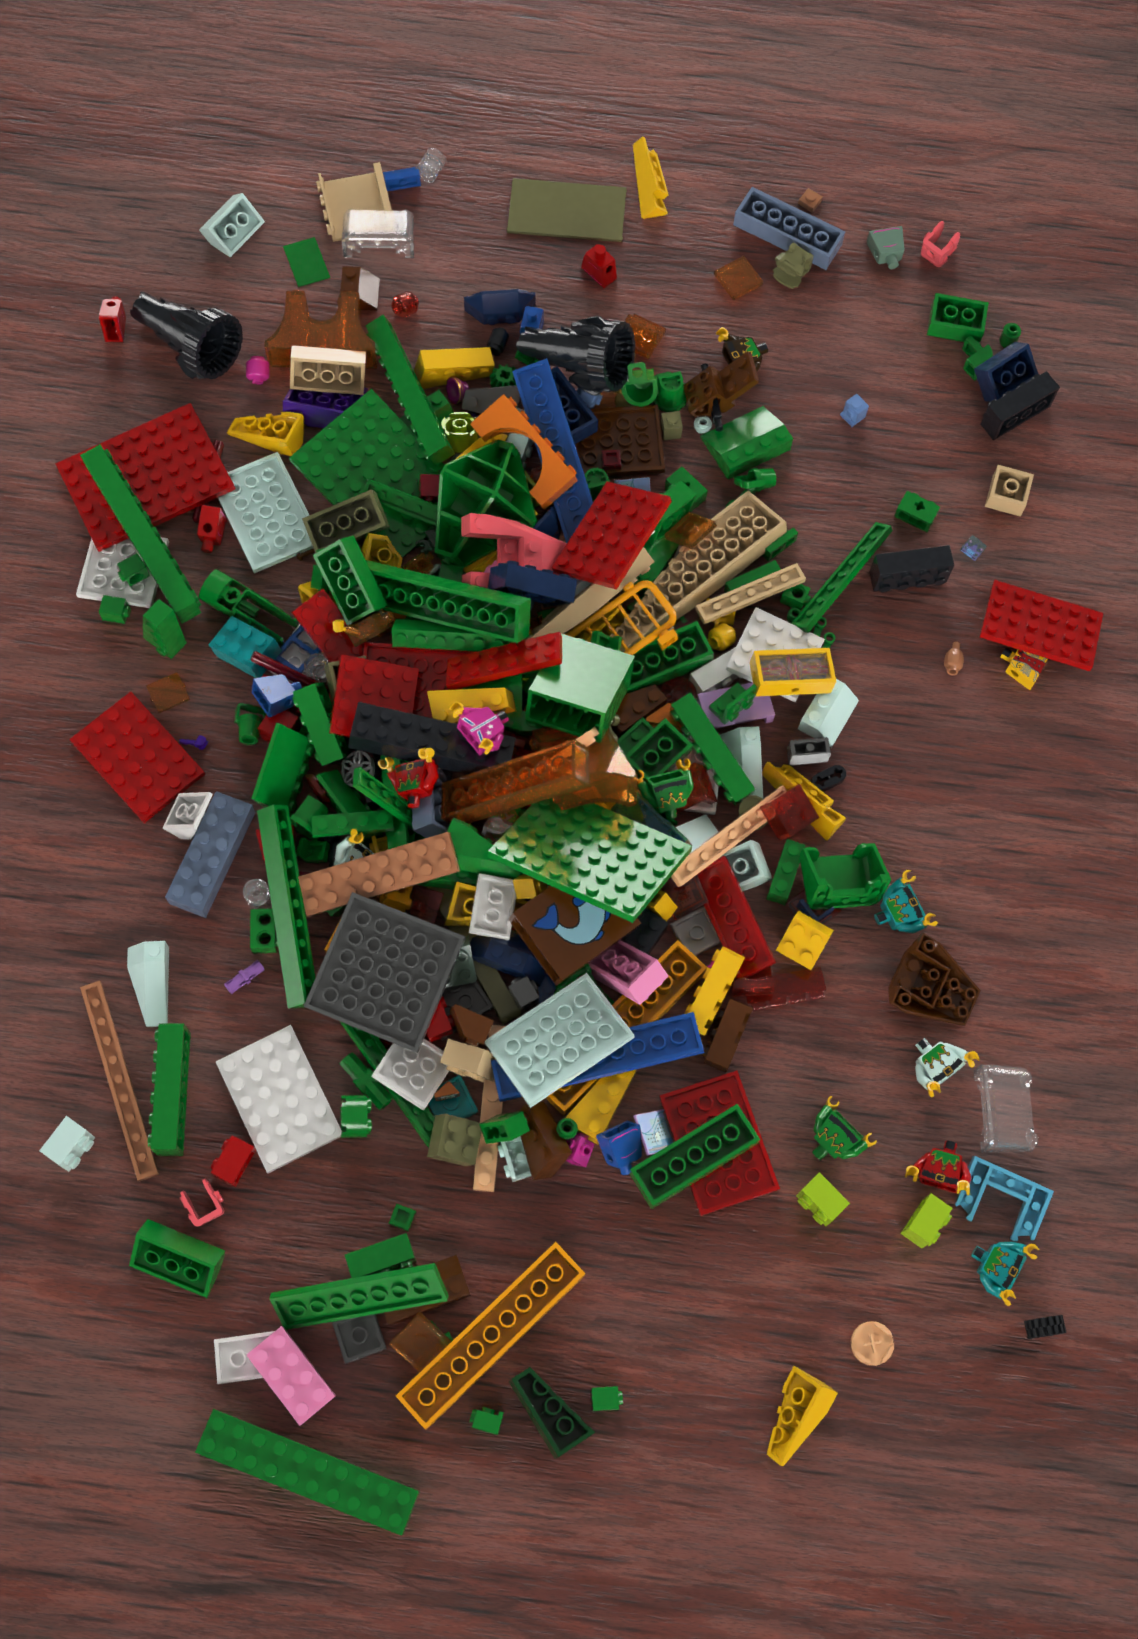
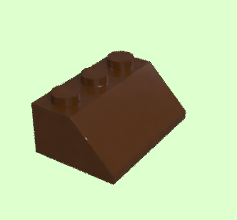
M454 1004L450 1008L449 1014L453 1019L459 1039L471 1046L479 1047L483 1045L494 1020Z

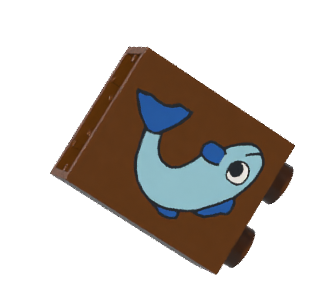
M552 886L518 908L509 918L513 928L556 986L632 933L641 924L638 918L633 923Z

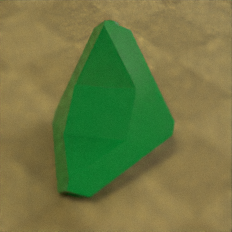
M496 440L444 465L439 479L435 553L442 560V564L463 566L465 568L497 550V539L461 537V517L469 513L487 514L510 519L531 528L535 526L537 519L531 494L529 493L530 490L521 454L513 443Z

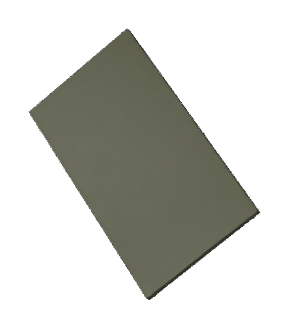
M513 178L507 233L622 242L626 187Z

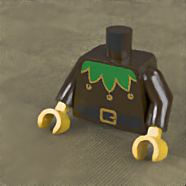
M721 327L716 332V335H719V342L724 341L722 353L728 365L748 351L752 354L756 371H758L762 362V355L768 353L766 343L756 345L752 337L734 336Z

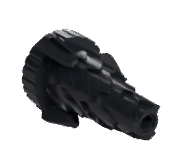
M140 292L139 298L136 299L130 310V314L135 320L153 329L162 341L180 354L175 359L182 371L192 379L195 377L198 379H216L219 376L221 377L233 366L241 350L243 342L242 326L235 316L214 307L200 311L193 307L187 308L172 301L169 302L162 297L159 300L146 292Z
M593 316L572 322L571 327L561 326V329H540L525 326V332L521 333L518 342H516V349L522 354L540 361L547 358L550 366L566 368L568 372H574L569 377V382L591 395L597 396L602 391H619L629 379L627 366L629 363H634L635 336L632 327L625 321L603 320L601 316Z

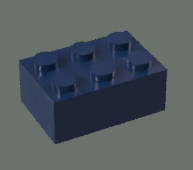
M1021 342L1012 343L974 368L984 401L988 402L1000 399L1007 391L1012 392L1021 383L1029 382L1038 374L1029 344Z

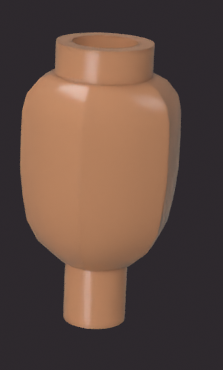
M953 642L952 648L945 655L944 666L949 675H957L958 671L963 668L964 656L960 650L959 642Z

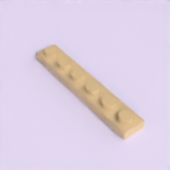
M796 563L698 604L695 609L703 624H706L805 582L806 577Z

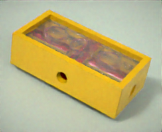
M830 648L759 650L753 652L749 662L752 681L757 686L756 696L831 693L836 684Z

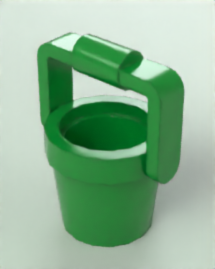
M753 468L748 471L747 475L734 477V484L745 489L756 488V492H760L776 485V474L772 468Z
M239 703L235 709L234 723L238 725L239 741L242 744L254 745L258 743L260 736L258 727L266 716L264 710L259 706ZM240 709H241V710H245V711H247V712H251V713L262 714V715H263V718H261V717L258 716V715L250 714V713H248V714H242V715L239 716V714H240Z

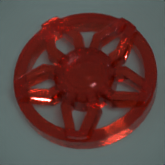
M683 677L667 681L661 688L663 694L665 688L670 692L665 695L666 698H672L667 700V703L676 702L690 693L687 692L689 686L693 691L692 695L695 699L697 696L694 684ZM680 681L682 683H680L679 686H677L673 682Z
M309 773L305 775L308 785L318 800L325 806L329 805L331 801L326 795L327 792L319 785L315 775H310Z

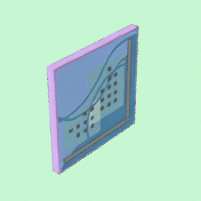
M663 1109L633 1116L635 1122L640 1124L641 1140L647 1156L653 1155L674 1143Z

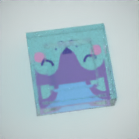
M972 535L961 547L960 551L976 561L985 551L987 545Z

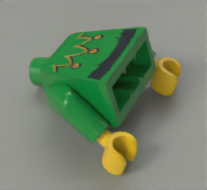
M687 758L684 759L685 767L682 765L681 759L676 762L678 770L647 777L646 781H643L644 772L642 770H638L640 779L635 778L634 773H631V779L634 782H638L637 787L643 799L651 807L657 808L659 812H665V817L668 819L677 817L676 809L687 804V798H689L694 787L691 771L688 770L691 762Z
M833 1096L828 1097L826 1105L823 1106L815 1119L813 1130L816 1135L814 1139L819 1145L812 1153L820 1161L828 1153L834 1159L837 1157L841 1159L857 1157L868 1147L877 1143V1140L872 1143L868 1141V1136L872 1133H868L863 1137L836 1110L840 1102L838 1101L836 1105H832L830 1100Z

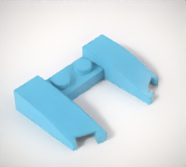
M972 1156L968 1166L971 1174L970 1194L966 1195V1191L961 1190L957 1196L955 1206L961 1205L968 1213L965 1218L972 1222L986 1185H989L1023 1201L1010 1240L1018 1241V1236H1030V1240H1035L1054 1191L977 1156Z

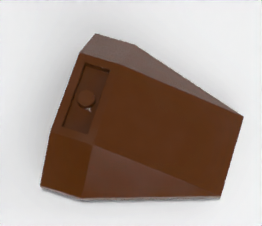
M921 933L904 952L888 987L889 1003L904 1013L961 1026L966 1025L981 991L941 943L925 933Z

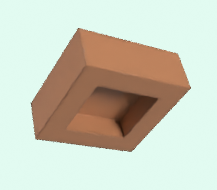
M808 188L799 199L798 204L813 212L821 203L823 196Z

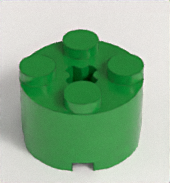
M341 1095V1101H345L342 1102V1107H340V1128L342 1131H345L341 1132V1138L367 1137V1134H370L372 1130V1120L368 1119V1113L371 1111V1098H367V1095Z

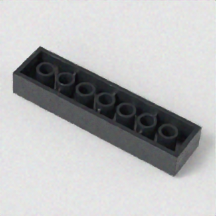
M358 702L348 748L410 762L421 759L418 755L419 749L432 748L435 751L432 760H435L438 768L506 783L516 737L503 735L504 739L497 751H491L488 755L483 753L479 756L458 730L455 723Z

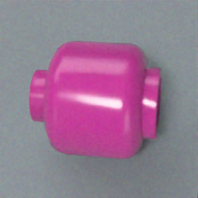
M262 356L250 357L246 362V378L256 385H261L263 381L269 379V362Z

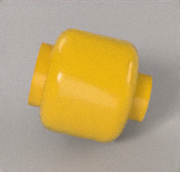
M726 623L719 624L708 633L709 645L712 649L718 651L726 650L736 641L734 628Z

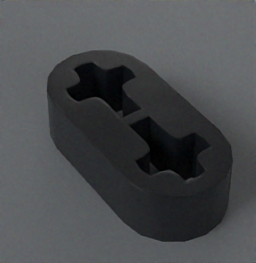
M834 765L814 775L811 783L821 791H827L844 781L846 770L840 765ZM834 771L836 773H841L839 778L837 776L831 778L834 774ZM817 779L819 781L827 780L823 783V786L820 784L816 785Z

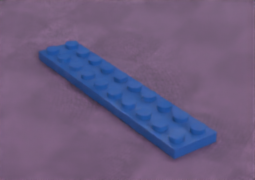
M546 358L512 372L525 413L530 418L528 422L531 426L535 424L540 429L541 433L539 435L543 439L547 437L553 444L552 450L555 453L559 451L565 458L563 462L566 466L571 465L577 472L575 476L578 481L554 501L567 543L593 504V499L552 370ZM535 443L536 448H537V452H538V455H539V458H540V461H541V464H542L541 452H540L539 447H538L537 444Z
M694 1012L629 1027L635 1038L562 1087L703 1054L704 1049ZM496 1059L491 1060L499 1101L503 1102L522 1097Z

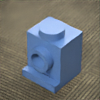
M855 394L846 401L840 416L853 427L866 417L869 405L858 394Z

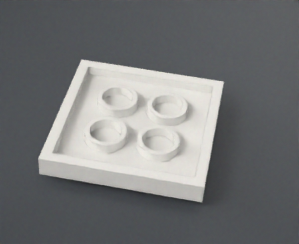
M424 1039L418 1053L393 1043L371 1077L424 1111L449 1071L446 1070V1065L440 1063L444 1051Z

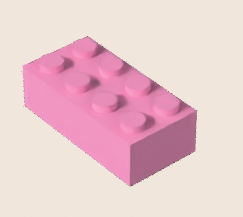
M621 940L588 963L592 971L591 973L597 981L639 1005L668 977V974L657 959Z
M283 1326L278 1328L246 1355L299 1426L336 1397Z

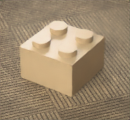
M997 465L991 480L985 507L1021 517L1027 504L1034 474Z
M448 1039L440 1063L447 1066L446 1070L463 1077H471L483 1083L485 1079L493 1081L494 1078L491 1060H495V1058L489 1051Z

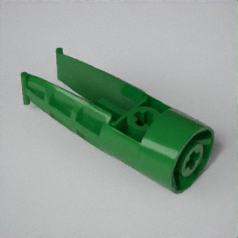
M218 569L210 573L200 589V600L226 616H233L273 637L280 646L284 644V639L253 619L257 617L260 608L295 628L298 626L296 618H292L266 598Z

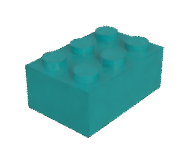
M233 616L229 618L209 643V647L218 658L254 678L262 677L267 669L251 662L250 659L253 652L257 651L275 660L282 651L273 637Z

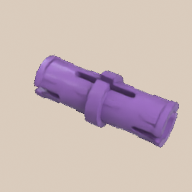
M256 960L246 969L238 971L239 974L224 983V985L233 994L240 987L251 983L250 980L265 971V969Z

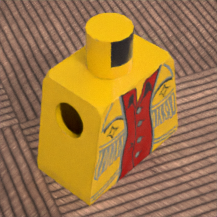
M1008 648L1004 649L1000 657L1010 663L1005 672L1029 690L1035 684L1048 658L1019 649L1015 653Z

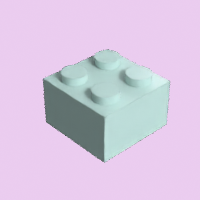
M66 1116L39 1151L69 1172L78 1166L82 1154L91 1149L95 1137Z

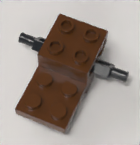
M748 351L721 371H718L711 365L708 367L706 363L702 364V372L684 384L689 413L696 418L711 416L718 432L723 430L721 413H725L735 406V399L759 383L753 356Z

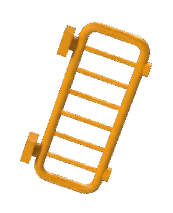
M645 580L635 585L629 582L623 587L624 593L565 634L575 637L586 629L592 637V631L589 626L602 618L614 636H619L605 617L607 613L617 607L641 638L639 642L630 648L622 640L621 645L625 649L624 653L634 655L656 638H658V645L663 651L678 640V634L674 629L668 631L675 624L677 615L674 608L653 582ZM648 588L668 613L669 619L666 623L660 626L636 593L641 589ZM631 596L636 599L657 628L646 637L642 635L620 605Z

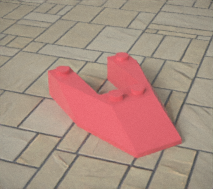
M469 513L461 517V537L497 539V566L499 563L516 561L519 562L520 566L531 565L535 566L536 570L539 571L543 569L553 571L551 567L567 544L514 520ZM468 572L462 575V583L488 588L490 573Z

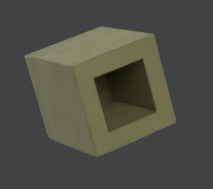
M680 411L661 413L660 427L663 440L681 438L683 426Z

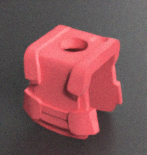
M943 221L939 222L932 232H928L925 235L920 253L923 258L936 267H941L947 262L948 256H951L957 249L960 239V233L957 232L942 250L934 245L942 234L944 228Z
M206 1178L202 1179V1182L217 1209L204 1217L199 1218L187 1193L184 1190L180 1192V1200L184 1207L188 1209V1218L194 1226H203L225 1212L221 1204L224 1200L218 1190L214 1191Z

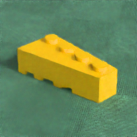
M490 347L420 350L414 372L422 388L425 389L446 385L447 380L451 377L458 378L461 381L489 377L495 365Z
M724 946L721 950L717 949L711 959L714 961L711 969L707 967L702 977L705 981L702 987L698 985L693 995L696 999L693 1005L689 1003L684 1013L694 1012L699 1033L704 1036L709 1030L745 959L744 956Z

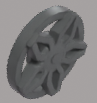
M363 751L350 753L341 764L343 780L351 787H353L352 782L355 768L361 767L366 772L370 770L369 774L372 776L375 773V762L372 756ZM363 755L367 757L369 762L364 761Z

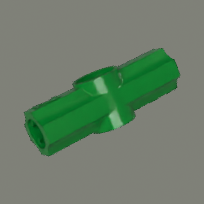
M353 1052L348 1054L339 1063L353 1079L352 1082L363 1095L366 1094L368 1098H371V1102L379 1111L388 1106L393 1100V1097L379 1081L371 1077L373 1071L369 1067L366 1068L356 1054Z

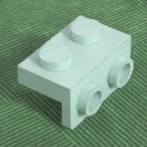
M521 1136L511 1141L500 1142L501 1145H498L497 1148L500 1157H505L507 1165L503 1166L506 1177H511L512 1182L531 1177Z

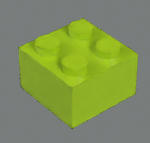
M820 1172L796 1195L799 1198L797 1200L804 1209H809L814 1214L813 1218L818 1224H824L825 1226L829 1225L850 1204Z
M931 1193L922 1199L900 1234L921 1249L927 1245L931 1246L941 1235L938 1232L939 1229L946 1226L952 1218L950 1212L953 1208Z

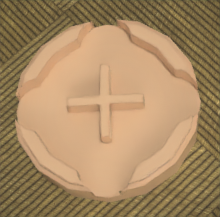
M873 1321L865 1322L853 1331L851 1336L852 1352L860 1362L866 1365H880L885 1363L893 1353V1336L885 1325Z

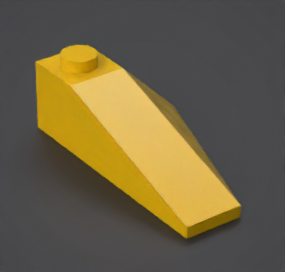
M286 411L281 412V415L275 416L271 413L259 418L255 416L235 418L227 434L275 453L278 452L281 455L292 456L303 444L304 416L300 413Z
M793 1366L784 1383L782 1406H778L777 1410L779 1414L777 1426L772 1430L767 1455L780 1466H784L825 1417L838 1394L824 1382L796 1366Z

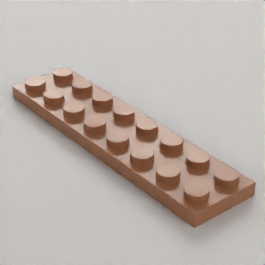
M445 832L302 875L298 879L306 916H312L346 906L352 892L370 899L460 872L451 834L450 832Z

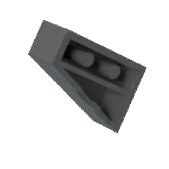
M517 385L465 390L462 409L483 413L503 394L507 398L512 397L518 405L516 406L517 408L521 409L522 401Z

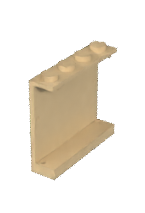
M380 162L373 163L374 173L324 182L321 173H318L317 189L318 192H322V195L319 196L321 206H325L323 215L325 221L328 220L329 224H326L328 235H332L333 242L395 231L394 217Z

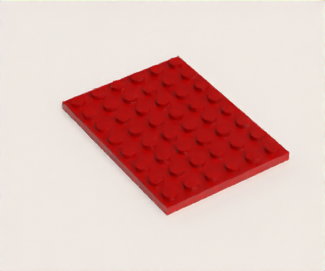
M191 403L100 443L104 450L108 449L115 464L118 465L123 477L129 483L134 495L137 496L153 526L164 523L236 489ZM97 444L55 464L98 552H100L102 549L105 550L114 544L129 539L80 456L99 445Z

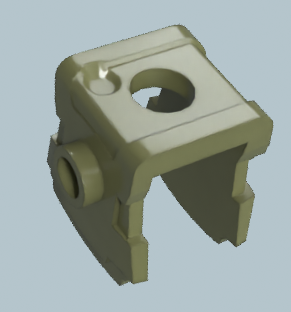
M793 242L785 253L782 252L775 258L777 267L773 269V277L788 288H798L802 281L801 278L811 269L814 255Z

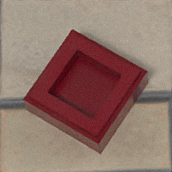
M602 450L603 470L621 469L620 450Z

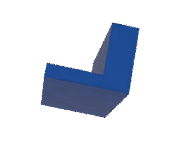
M417 167L383 172L387 191L421 186L420 173Z

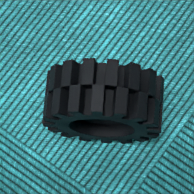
M1063 1315L1024 1321L1028 1339L1067 1333Z

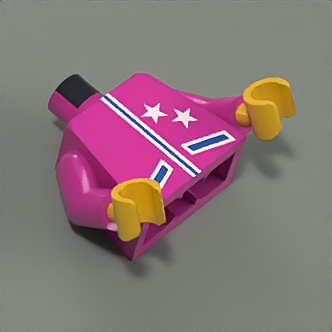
M455 701L449 707V710L454 711L452 714L454 718L460 716L457 728L479 756L483 753L488 755L489 752L499 749L504 739L503 732L505 727L503 724L508 721V716L504 711L494 714L489 707L467 708L463 707L458 701Z

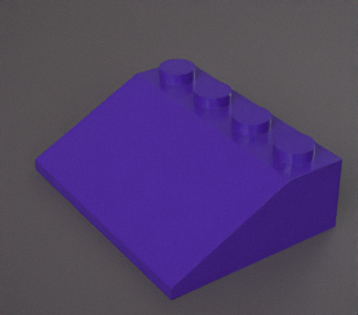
M364 387V394H365V393L368 392V388H365V387ZM289 389L283 400V412L303 414L304 425L324 429L363 395Z

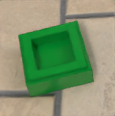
M396 1203L389 1225L409 1232L416 1211Z

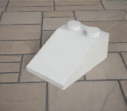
M211 792L179 793L163 829L180 839H192L201 819L205 815V810L213 794Z

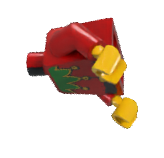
M432 748L419 749L418 755L421 759L395 765V769H393L394 760L391 757H385L387 765L383 759L378 761L381 769H387V775L397 794L408 800L407 806L410 808H419L420 798L432 795L434 785L439 778L438 765L435 764V760H432L435 754Z
M946 1140L943 1150L933 1148L931 1152L924 1154L913 1166H908L906 1169L905 1178L912 1175L914 1176V1182L917 1181L919 1175L921 1184L960 1194L961 1190H965L966 1195L970 1194L971 1174L968 1165L963 1162L962 1156L955 1154L958 1144L953 1141Z

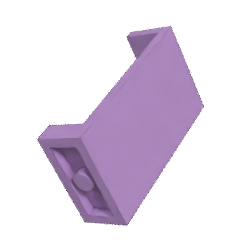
M753 683L742 684L741 686L747 690ZM731 687L699 693L697 696L698 704L715 729L763 718L765 723L773 722L775 717L770 696H755L753 699L754 703L749 709H743L733 722L728 721L724 725L709 709V705Z

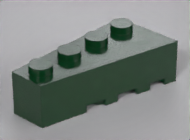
M531 1367L509 1381L555 1459L596 1433Z

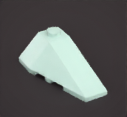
M759 726L739 727L721 734L720 737L724 740V743L756 789L752 795L763 799Z
M146 941L128 948L127 968L146 1027H158L159 1023H168L169 946L165 941Z

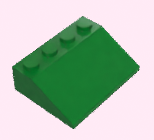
M764 406L724 424L722 431L718 432L715 428L700 436L727 480L791 450L793 437L786 426Z
M276 723L251 799L264 808L271 805H288L291 816V813L295 811L297 806V795L302 791L303 777L309 769V758L313 756L315 751L314 745L310 744L308 737L280 723Z

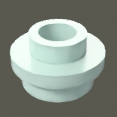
M706 416L697 417L694 421V428L698 433L705 434L711 430L712 421Z

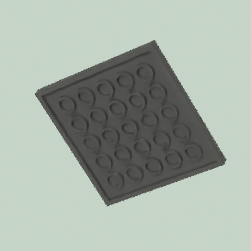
M352 892L304 1007L418 1053L466 937Z

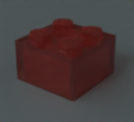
M800 784L786 789L760 806L779 841L793 836L819 818Z

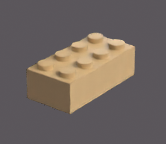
M292 346L290 389L364 395L366 351Z

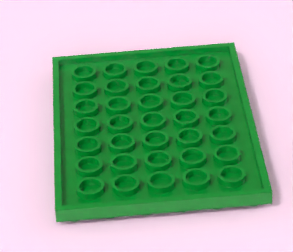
M372 389L289 457V461L332 505L362 494L367 479L419 498L420 474L439 475L440 479V473L444 467L442 462L435 465L432 460L428 461L423 454L425 449L419 445L414 432ZM381 505L390 527L375 534L388 536L392 545L403 559L436 530V526Z
M550 785L488 850L487 857L633 923L690 854L692 845Z

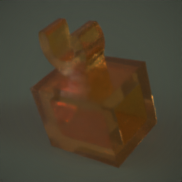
M422 552L408 560L401 568L428 574L434 568L431 563L434 556L431 552L426 555Z

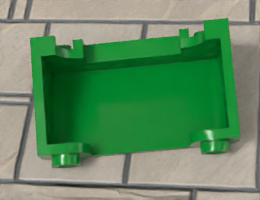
M875 843L859 844L852 855L819 857L820 853L817 848L806 847L802 849L799 856L806 900L812 910L874 905L882 899L891 882V877Z

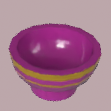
M451 377L447 380L446 384L447 396L453 404L461 402L464 399L465 390L469 389L468 384L458 378Z

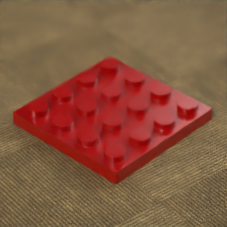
M341 655L329 733L350 737L358 702L413 714L419 669Z

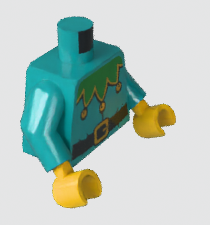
M906 870L903 872L902 878L897 879L888 887L880 904L882 911L874 914V918L878 925L888 922L892 930L898 929L900 932L913 934L927 928V925L934 927L938 922L930 923V918L936 915L932 913L925 915L911 885H906V882H913L916 879V876H913L909 880L907 874L911 870Z
M998 1242L991 1245L987 1251L976 1246L971 1257L981 1262L977 1273L980 1275V1281L985 1290L993 1296L1003 1299L1005 1305L1010 1306L1011 1303L1007 1298L1011 1296L1016 1299L1011 1288L1027 1259L1025 1255L1027 1254L1031 1259H1036L1037 1256L1030 1253L1033 1249H1040L1035 1244L1025 1245L1017 1242Z

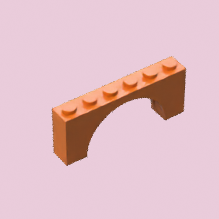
M503 394L473 420L470 425L484 442L500 434L517 433L530 438L537 444L542 456V470L536 485L529 493L545 510L578 481L575 476L577 472L571 465L566 466L563 462L565 458L559 451L555 453L552 450L553 444L547 437L543 439L539 435L541 433L540 429L535 424L531 426L528 422L530 418L523 410L521 412L517 410L516 406L518 405L513 398H507Z

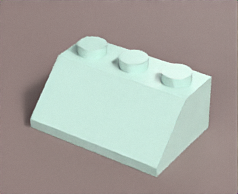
M240 193L233 195L199 231L212 246L231 257L265 221L245 195Z
M836 679V684L831 693L816 694L804 714L798 730L816 739L818 737L820 739L827 737L829 745L832 747L859 702L858 698L845 683Z

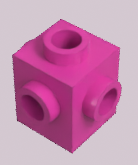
M577 1132L575 1137L565 1139L572 1151L566 1162L586 1168L595 1144L588 1140L587 1135Z

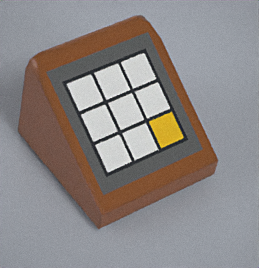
M450 1081L434 1093L436 1101L460 1096L459 1091Z

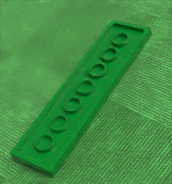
M432 1263L273 1292L269 1299L282 1326L288 1330L448 1301L449 1294L436 1264Z

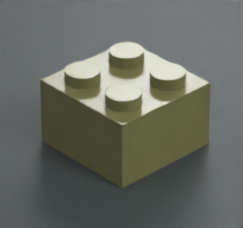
M446 1113L435 1115L427 1157L464 1167L475 1165L481 1137L480 1123Z

